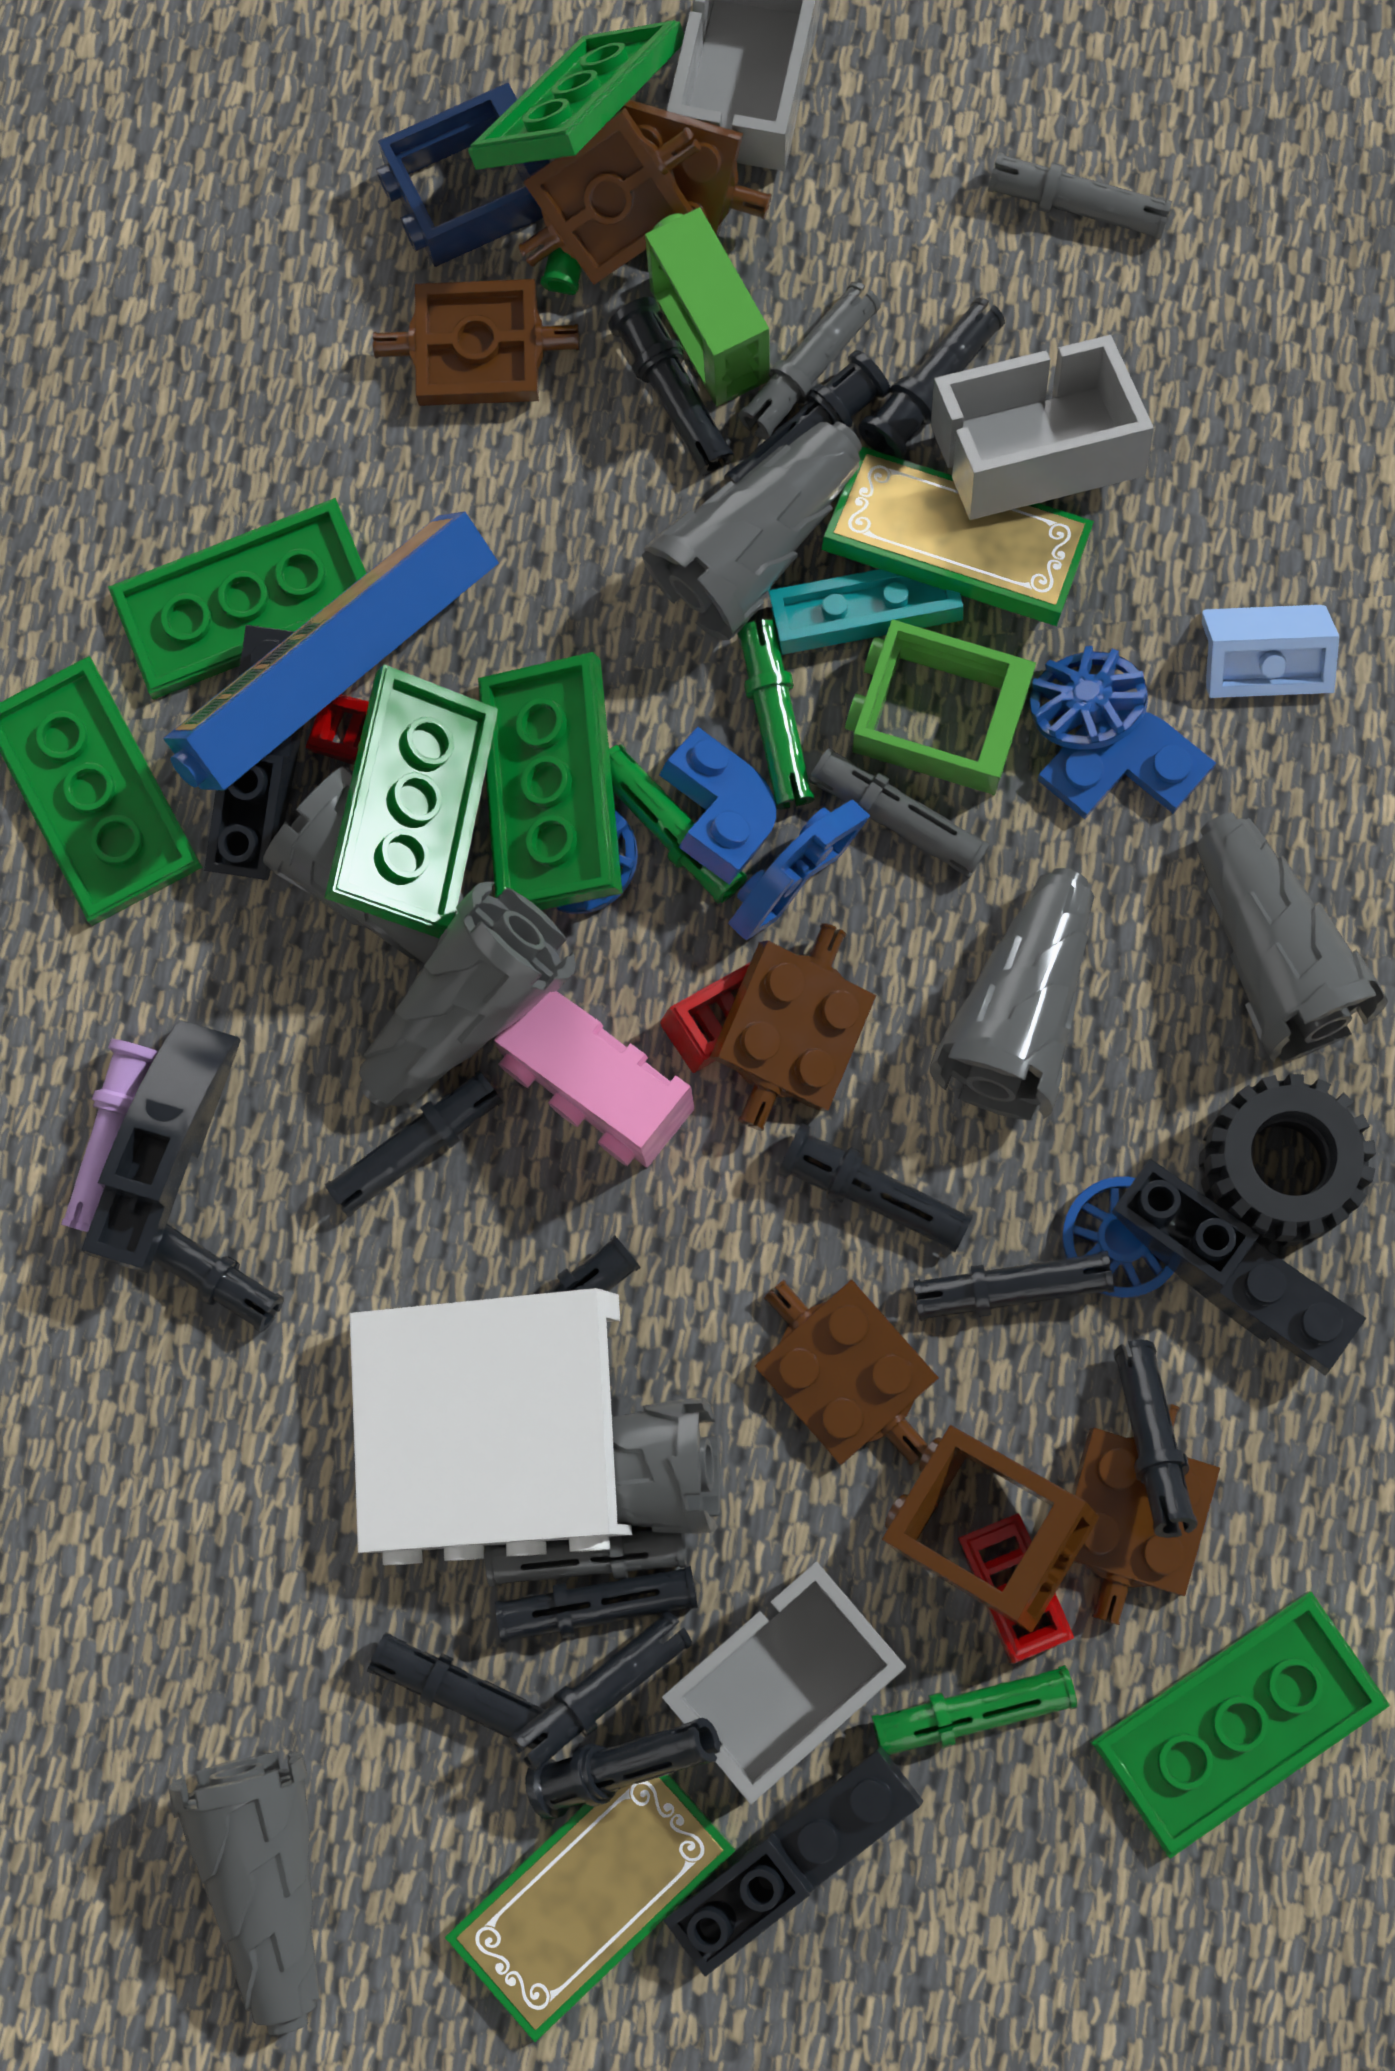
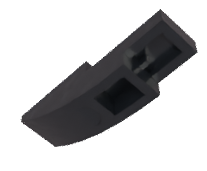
M246 625L238 677L294 633V631ZM303 726L228 788L215 791L204 871L262 880L269 879L271 869L263 863V857L285 822Z
M182 1020L177 1022L168 1035L135 1094L100 1175L98 1184L104 1190L81 1249L88 1256L149 1273L191 1156L198 1158L241 1042L239 1037Z
M1151 1158L1112 1210V1213L1142 1244L1209 1302L1264 1343L1269 1338H1272L1325 1376L1332 1369L1366 1320V1317L1257 1243L1256 1240L1260 1235Z
M880 1746L738 1857L663 1921L706 1977L809 1897L816 1887L922 1805L923 1799L884 1748Z

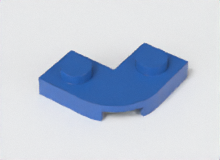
M1133 709L1116 711L1122 723ZM1145 712L1139 725L1129 735L1111 745L1089 750L1063 747L1041 771L1037 781L1083 819H1086L1126 775L1174 814L1213 770L1216 762L1164 720ZM1106 719L1094 724L1098 734L1112 729ZM1084 725L1075 735L1088 736Z
M697 727L668 758L659 776L706 810L687 832L679 848L730 885L758 852L772 831L776 821V803L768 784L751 765Z
M853 799L832 812L828 811L825 807L820 809L809 819L800 831L799 836L779 855L766 872L764 870L758 871L745 883L737 894V898L742 902V905L728 924L745 940L773 924L782 915L808 878L835 862L844 853L870 818V815Z

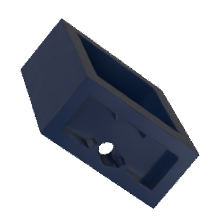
M508 82L378 141L384 165L376 168V172L383 190L390 202L398 199L401 200L407 215L400 217L408 240L415 252L422 248L426 249L434 267L543 218L540 206L525 186L435 227L409 176L411 173L471 147V144L517 100ZM549 160L514 165L524 182L529 175L548 163Z

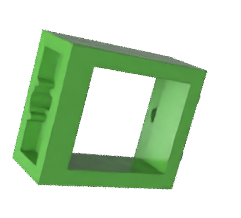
M699 207L685 215L678 213L665 217L655 225L652 231L645 234L650 290L714 404L718 407L770 380L769 327L701 208Z
M892 619L886 638L874 637L867 656L864 673L873 675L867 696L856 693L848 713L845 729L854 732L852 752L995 795L1030 688L1036 662ZM899 659L1001 689L978 761L876 731Z

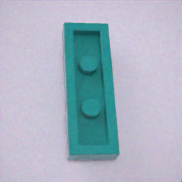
M881 569L768 590L769 604L773 621L776 624V635L781 655L887 635L892 619L920 628L963 620V603L959 592L943 590Z

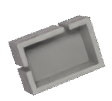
M693 0V11H690L667 111L743 133L737 163L785 171L819 22L821 0Z
M1111 335L1058 347L1052 392L1053 399L1046 400L1051 359L1047 350L934 378L931 428L947 467H953L952 479L969 520L1146 476L1154 427Z
M817 1561L771 1601L772 1605L779 1612L773 1619L769 1621L759 1611L662 1696L684 1724L702 1717L708 1719L713 1724L719 1741L722 1743L720 1745V1752L715 1754L718 1757L715 1762L750 1804H753L906 1668L905 1664Z

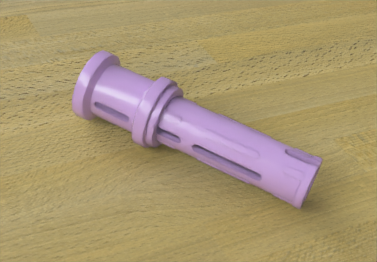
M113 1038L108 1046L113 1055L103 1087L100 1090H95L92 1097L94 1101L93 1107L98 1109V1113L65 1217L61 1222V1225L88 1232L104 1190L98 1184L112 1145L135 1094L158 1053L156 1050Z

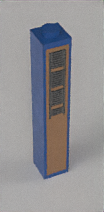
M464 511L438 515L166 735L163 739L174 753L170 760L180 777L190 786L195 788L198 786L202 790H225L499 564L467 513Z

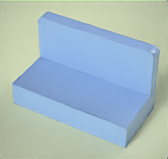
M1275 606L1206 609L1202 611V626L1208 639L1206 688L1209 698L1335 692L1339 634L1326 606Z

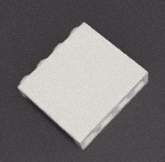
M594 1288L350 1313L358 1553H382L383 1565H406L423 1563L422 1550L444 1549V1561L484 1559V1546L506 1544L507 1557L547 1554L546 1541L569 1540V1552L610 1550L609 1537L632 1535L631 1525L617 1524L607 1322L620 1321L619 1294Z

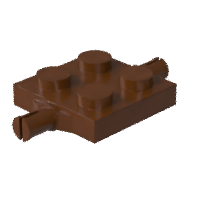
M629 100L622 107V109L626 108L644 137L654 143L657 148L678 135L686 127L694 134L690 141L675 151H679L694 139H697L701 151L696 152L672 170L676 185L693 210L701 208L717 238H719L722 222L731 209L765 220L772 194L738 185L739 178L736 163L743 133L633 100Z
M626 108L615 114L576 155L554 158L529 175L523 183L540 206L546 227L525 242L519 244V250L523 257L543 244L527 257L526 262L534 267L542 259L561 247L564 252L578 261L593 285H595L646 250L645 234L652 231L658 222L672 214L679 213L685 215L693 211L676 185L672 170L696 152L701 151L697 139H694L679 151H675L692 139L694 134L687 127L684 128L678 135L657 148L654 143L644 137Z
M535 279L415 284V313L410 322L409 331L373 332V352L375 359L379 357L410 356L416 370V398L419 406L539 401L538 369L544 357V351L580 350L579 325H542V320L537 311Z
M827 923L820 925L819 933L809 956L796 955L769 940L759 942L711 1053V1059L736 1070L748 1084L753 1086L743 1112L738 1118L740 1123L744 1125L749 1124L748 1127L764 1131V1125L776 1097L792 1098L819 1111H828L877 996L845 980L832 967L843 938L846 936V932L841 929L836 930V926Z
M852 1279L827 1302L813 1306L810 1309L786 1284L785 1280L781 1281L775 1288L791 1307L788 1308L772 1290L766 1294L764 1299L769 1302L789 1327L786 1329L780 1343L755 1365L756 1369L840 1465H843L866 1443L886 1436L911 1466L919 1459V1456L905 1442L904 1436L910 1440L922 1455L928 1444L905 1418L908 1416L915 1400L932 1386L939 1377Z
M1169 1404L1168 1409L1174 1428L1180 1407ZM1094 1427L1089 1429L1071 1493L1086 1501L1097 1513L1099 1519L1073 1562L1086 1566L1098 1577L1103 1578L1092 1617L1120 1625L1119 1621L1129 1587L1150 1586L1178 1596L1186 1595L1220 1467L1187 1457L1189 1471L1185 1475L1193 1514L1197 1519V1527L1192 1532L1187 1533L1184 1531L1183 1523L1178 1522L1182 1536L1172 1538L1159 1537L1153 1531V1519L1145 1484H1142L1141 1480L1138 1481L1136 1478L1134 1463L1139 1457L1134 1437L1126 1438Z

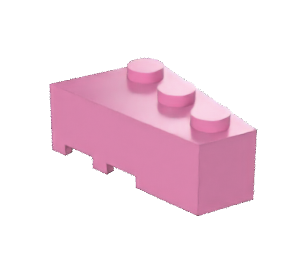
M549 992L523 1018L502 1031L494 1039L499 1052L504 1055L499 1066L526 1088H529L534 1080L554 1095L548 1104L574 1126L578 1127L585 1119L604 1135L600 1138L598 1144L616 1160L628 1166L633 1159H636L648 1168L694 1111L691 1086L676 1075L669 1081L645 1062L648 1057L631 1043L626 1047L605 1031L600 1021L559 992Z

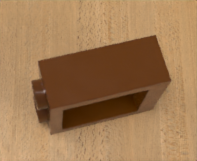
M950 1425L942 1438H935L926 1448L919 1464V1471L922 1473L908 1495H901L889 1510L885 1521V1527L888 1530L882 1540L907 1559L1032 1633L1099 1516L1086 1501ZM966 1457L1052 1506L1003 1592L917 1541Z

